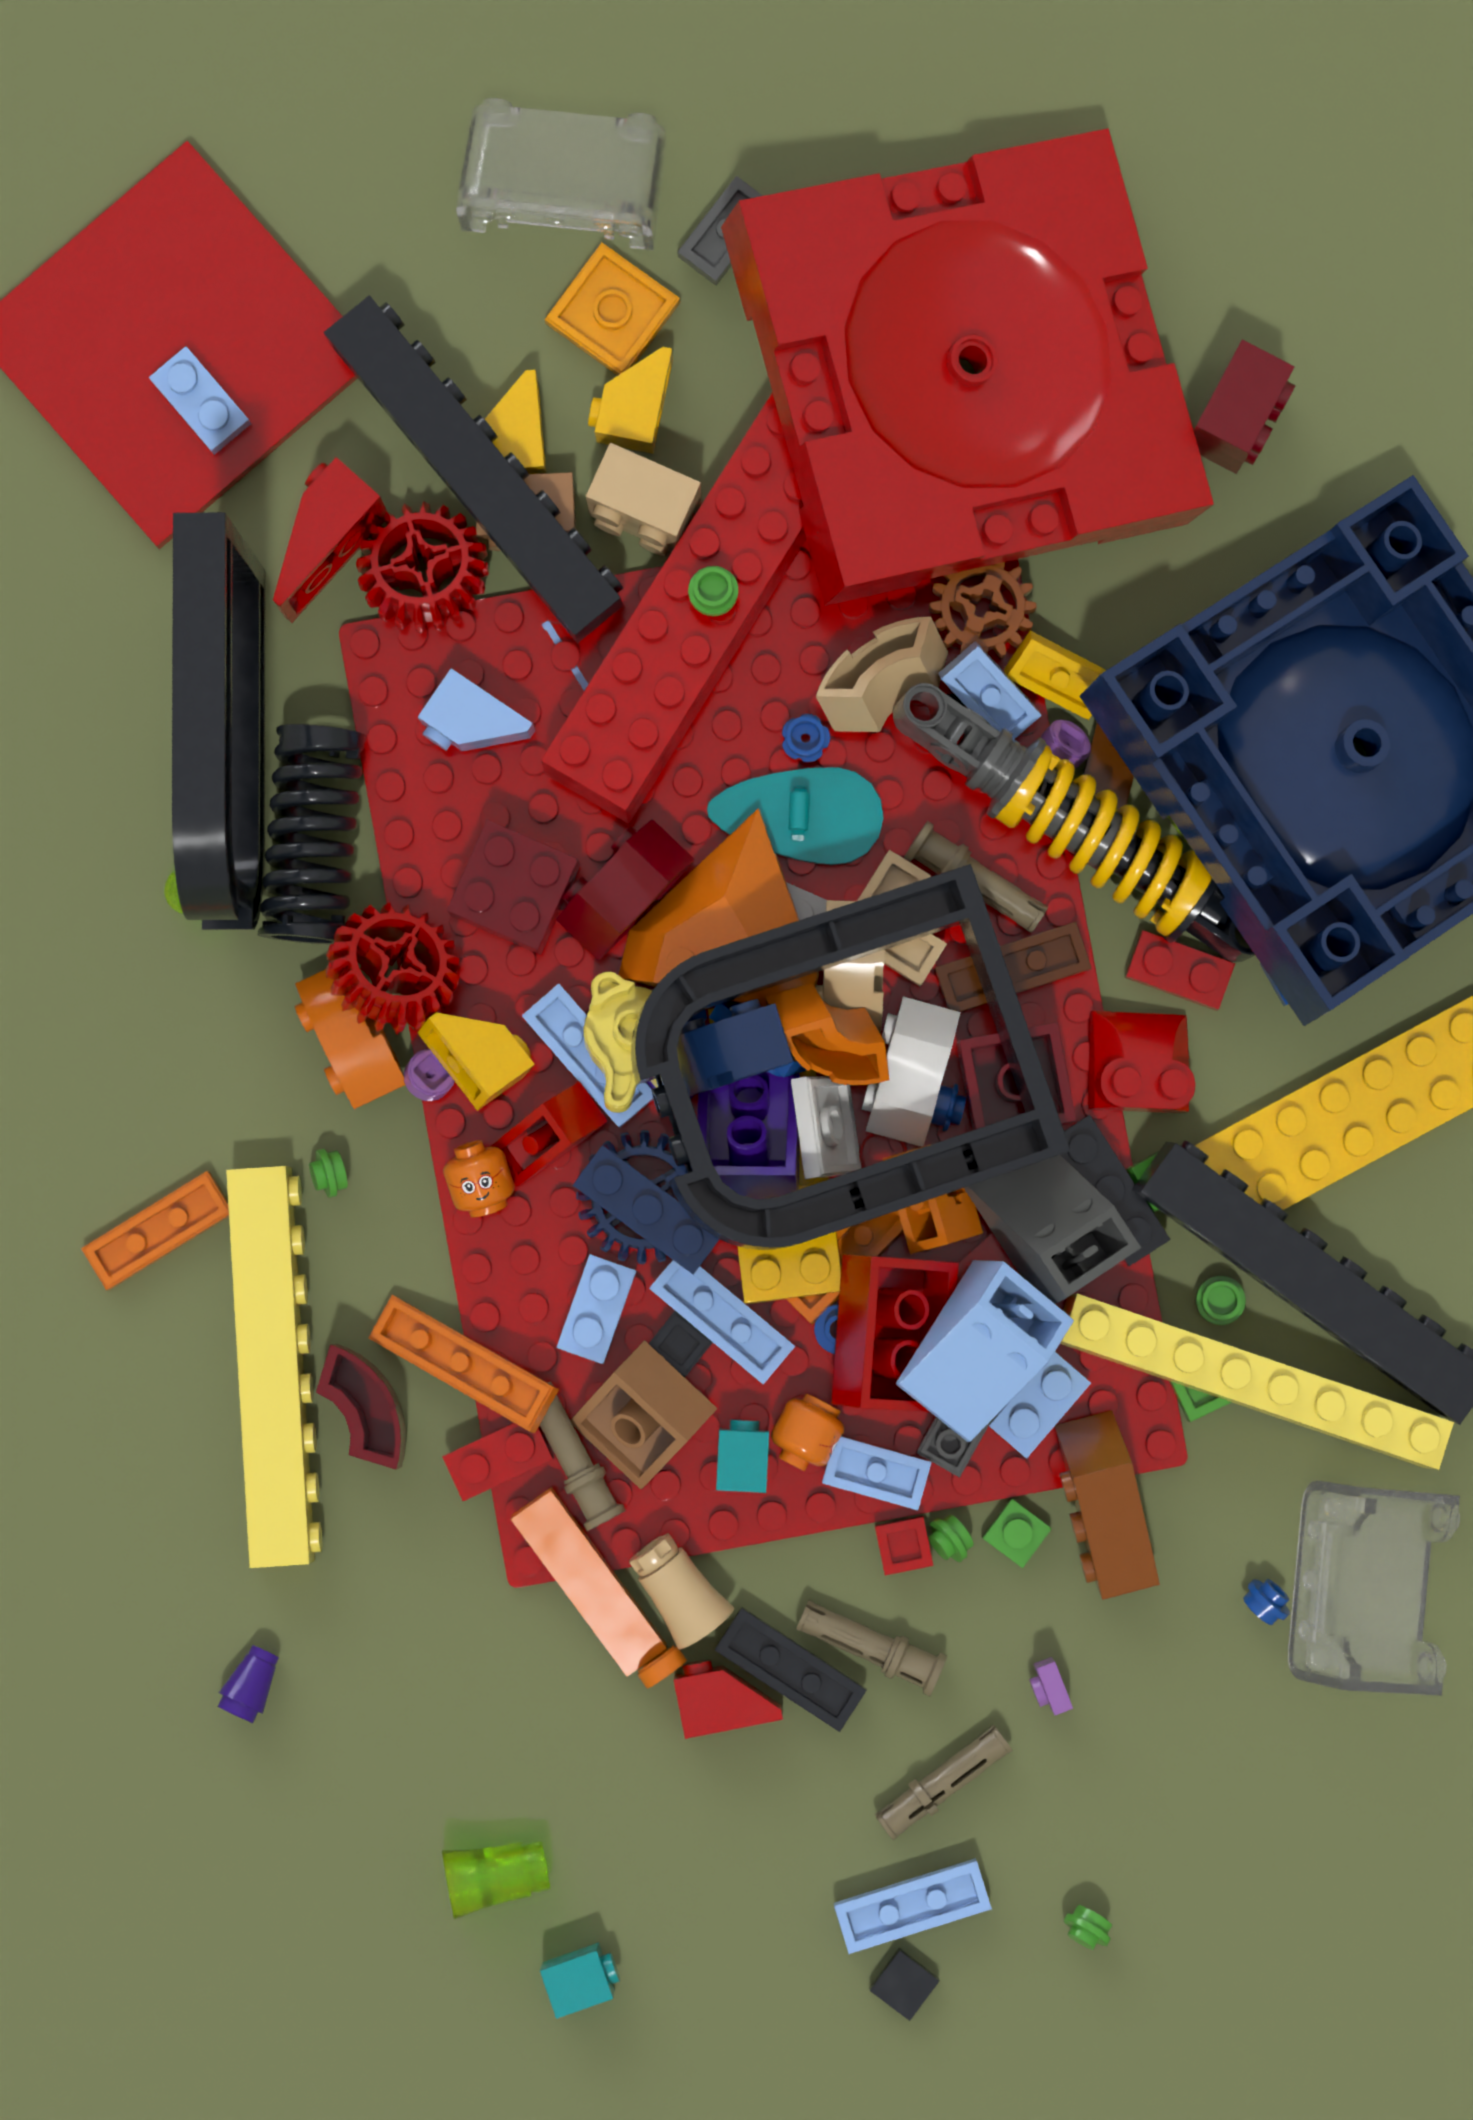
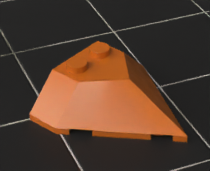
M759 808L629 930L618 974L621 978L656 987L672 969L697 954L800 920L777 855L773 851L766 831L767 827ZM815 972L731 1000L730 1002L741 1004L759 999L761 1007L767 1006L765 996L813 983L816 988L819 973Z

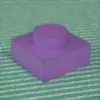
M1049 1657L1034 1663L1033 1666L1037 1676L1029 1679L1039 1706L1042 1707L1049 1704L1054 1715L1073 1709L1054 1659Z

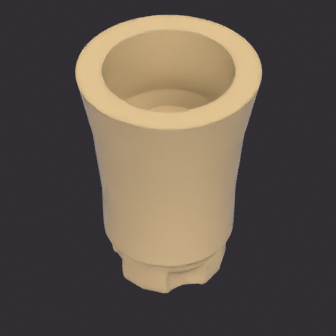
M669 1533L659 1536L648 1543L629 1560V1563L639 1575L638 1581L657 1607L678 1649L686 1648L704 1638L720 1626L735 1609L704 1577L682 1547L678 1548Z

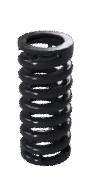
M305 724L279 725L276 729L279 735V744L275 747L274 754L286 766L277 768L274 771L272 781L276 787L284 792L275 794L270 799L269 806L272 812L283 818L273 820L268 825L267 832L270 838L281 844L271 846L265 852L267 863L279 870L267 873L262 881L265 890L277 896L267 898L260 904L262 915L272 921H263L262 927L258 930V936L274 940L330 945L334 943L336 930L341 926H345L346 916L331 915V920L294 912L293 910H345L350 906V898L347 895L314 890L294 884H347L352 881L353 874L349 869L311 863L296 858L352 857L355 854V847L352 843L322 839L298 832L354 831L357 828V820L354 817L319 812L300 806L316 804L357 805L360 795L356 791L316 785L301 779H359L362 776V769L359 765L322 760L301 753L330 751V756L339 758L340 751H346L347 759H360V752L363 751L365 745V735L348 729Z

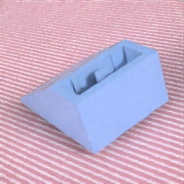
M973 1260L897 1380L896 1385L965 1441L971 1442L1049 1362L1074 1320L1004 1261Z

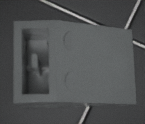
M1061 1155L964 1188L1019 1274L1054 1304L1066 1299L1141 1248L1115 1206Z

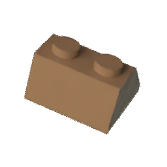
M644 1340L570 1421L586 1439L642 1490L716 1411L717 1407Z

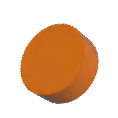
M673 1645L643 1665L638 1670L637 1675L648 1689L681 1667L687 1659L682 1651Z

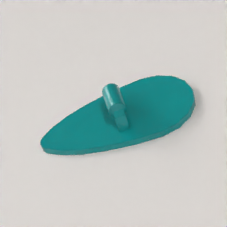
M838 767L805 768L748 779L727 788L715 796L708 803L707 807L710 820L728 835L732 834L759 808L775 854L802 862L831 866L851 863L867 854L879 838L884 819L881 799L872 784L858 773Z

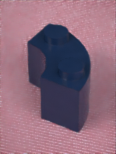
M754 999L730 1007L732 1014L730 1018L709 1025H705L704 1018L689 1021L684 1025L678 1041L677 1053L679 1068L689 1097L786 1066L793 1062L775 1003L761 1007L759 999Z

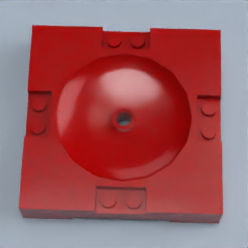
M1109 128L974 154L967 162L886 178H881L880 173L739 200L721 226L746 320H753L804 505L799 510L825 606L916 586L922 580L1096 541H1098V544L1187 525L1214 505L1175 363L1166 364L1143 282L1142 274L1148 267ZM959 359L967 360L973 366L975 374L966 372L961 367Z

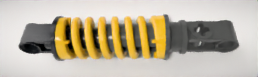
M920 683L911 687L898 700L893 709V721L897 729L927 749L942 764L967 777L965 785L970 789L975 790L979 788L984 794L987 793V796L991 798L987 809L989 817L992 819L996 818L1009 828L1016 827L1024 819L1032 825L1026 833L1027 841L1035 844L1044 834L1051 838L1053 842L1048 848V855L1057 859L1065 849L1074 854L1075 856L1069 864V869L1075 874L1081 873L1087 864L1094 868L1096 872L1090 882L1096 889L1102 888L1113 873L1120 877L1122 880L1112 894L1113 901L1122 904L1134 888L1144 895L1133 911L1134 915L1139 919L1145 918L1156 903L1165 909V912L1163 913L1158 909L1150 918V921L1156 924V930L1169 943L1174 942L1187 931L1228 961L1243 962L1255 956L1251 948H1245L1237 942L1235 937L1236 926L1220 904V901L1225 896L1195 852L1189 850L1182 854L1183 844L1177 835H1167L1160 839L1161 827L1155 820H1146L1138 825L1140 814L1137 807L1134 805H1124L1117 809L1118 797L1114 791L1102 790L1094 796L1096 791L1094 777L1085 774L1073 780L1075 772L1073 762L1068 759L1060 760V758L1052 754V750L1045 743V740L1038 738L1028 747L1020 745V742L1013 740V733L1003 728L999 732L981 715L962 706L938 687L929 683ZM917 700L923 702L929 709L930 719L922 721L915 718L910 711V701ZM964 733V737L962 738V740L960 741V743L957 745V741L959 740V738L961 737V735Z

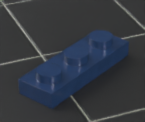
M603 1145L573 1184L575 1188L693 1275L720 1240L700 1227L687 1214L679 1201Z

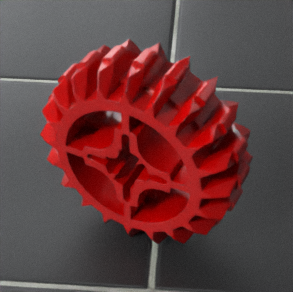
M425 501L420 506V512L412 513L411 507L404 503L402 507L403 516L396 519L393 514L386 511L384 519L387 526L383 528L371 524L369 531L374 540H361L360 549L365 556L357 558L356 561L358 572L363 574L357 581L360 590L367 592L365 599L370 608L379 607L378 614L383 621L386 622L395 616L396 627L401 630L410 621H413L415 630L420 634L424 631L426 622L433 621L436 630L442 631L444 628L442 618L450 616L453 621L460 623L462 617L459 608L463 607L474 611L476 602L472 594H484L486 587L484 581L480 578L486 577L489 574L488 563L483 561L488 555L486 546L478 542L476 527L466 528L467 520L461 513L450 518L449 508L444 504L435 514H432L430 504ZM423 538L442 540L452 547L447 548L446 544L430 545ZM407 543L405 551L400 556L390 559L397 549ZM418 553L422 554L424 563H427L428 569L426 573L428 582H424L421 571L418 572V565H420L417 557ZM459 570L454 580L445 589L438 592L442 581L454 576V571ZM399 587L400 591L414 589L420 592L423 597L406 596L392 588Z
M390 901L383 905L380 913L371 904L364 908L361 916L353 913L348 917L345 926H341L336 930L334 943L330 944L326 954L327 960L330 961L326 968V978L334 980L330 988L331 995L345 996L341 1004L342 1012L353 1008L359 1011L357 1015L358 1024L366 1021L367 1017L375 1020L376 1032L382 1030L386 1023H391L396 1035L404 1030L406 1023L417 1031L419 1028H422L425 1019L427 1020L436 1012L441 1013V1009L448 1008L453 999L452 994L459 985L460 980L456 973L460 967V958L452 956L455 949V940H441L444 933V925L431 928L427 924L429 921L428 912L420 915L419 919L411 916L410 904L404 906L401 913L395 912ZM415 953L421 958L424 965L417 960ZM401 958L398 970L393 969L389 977L385 978L384 976L389 968L388 965L393 966L397 959ZM361 970L369 975L372 984L364 977Z

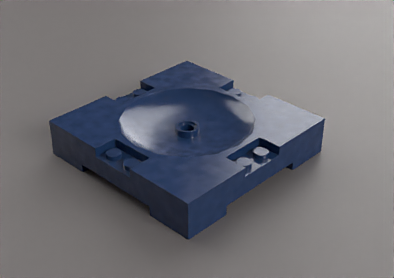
M1414 475L1341 520L1317 539L1182 625L1181 623L1109 668L1100 674L1080 695V698L1163 819L1168 816L1172 818L1221 890L1225 898L1220 901V904L1303 1026L1328 1013L1473 914V577L1462 563L1469 555ZM1353 740L1364 746L1366 757L1360 755L1355 750Z

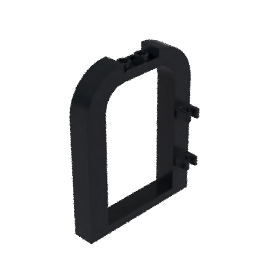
M226 512L173 513V854L179 901L183 915L187 920H202V930H254L260 916L265 866L266 571Z
M971 864L697 954L677 965L657 984L642 1006L635 1023L631 1044V1061L636 1085L656 1079L658 1087L651 1089L652 1097L660 1118L668 1116L675 1135L668 1137V1143L673 1159L677 1166L685 1164L688 1172L669 1181L673 1192L687 1214L700 1227L718 1239L735 1246L755 1250L788 1248L1071 1151ZM961 925L1025 1113L779 1197L754 1199L739 1195L723 1183L712 1164L679 1068L677 1045L681 1030L687 1021L707 1008Z

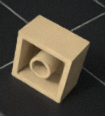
M610 443L586 494L589 514L596 519L594 525L599 529L619 537L625 531L641 538L638 544L644 549L657 555L665 556L667 550L673 551L702 504L701 482Z

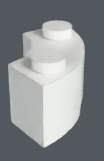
M903 997L898 1016L888 1013L882 1038L886 1044H889L886 1054L889 1080L868 1084L862 1105V1110L871 1112L866 1128L867 1132L923 1147L961 1012Z

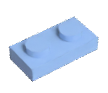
M186 346L149 377L151 382L214 455L251 424L246 415Z
M976 641L938 673L941 680L967 708L981 715L999 732L1003 728L1013 733V740L1042 716L1035 705Z
M589 1254L556 1348L604 1364L637 1271Z
M1054 1352L1049 1362L993 1418L989 1427L1025 1458H1028L1088 1388L1091 1382Z
M842 1436L826 1465L822 1483L918 1510L931 1461Z

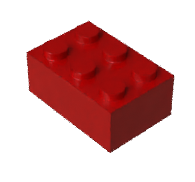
M842 1254L831 1404L865 1409L930 1412L897 1386L896 1382L957 1287L959 1263Z

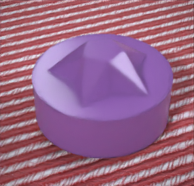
M1056 720L1041 735V738L1046 741L1045 743L1050 746L1052 754L1060 758V760H1070L1073 762L1074 768L1079 767L1091 753V745L1087 735L1080 727L1070 721Z
M430 1049L417 1052L407 1063L404 1070V1082L407 1089L412 1095L424 1101H435L442 1098L455 1082Z

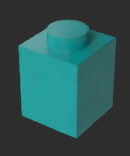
M732 1419L730 1420L729 1429H719L716 1490L766 1493L769 1431L759 1430L760 1421Z
M599 1942L542 1962L540 1968L556 2019L613 1999L615 1992L613 1984L620 1982L618 1969L611 1952L603 1955Z

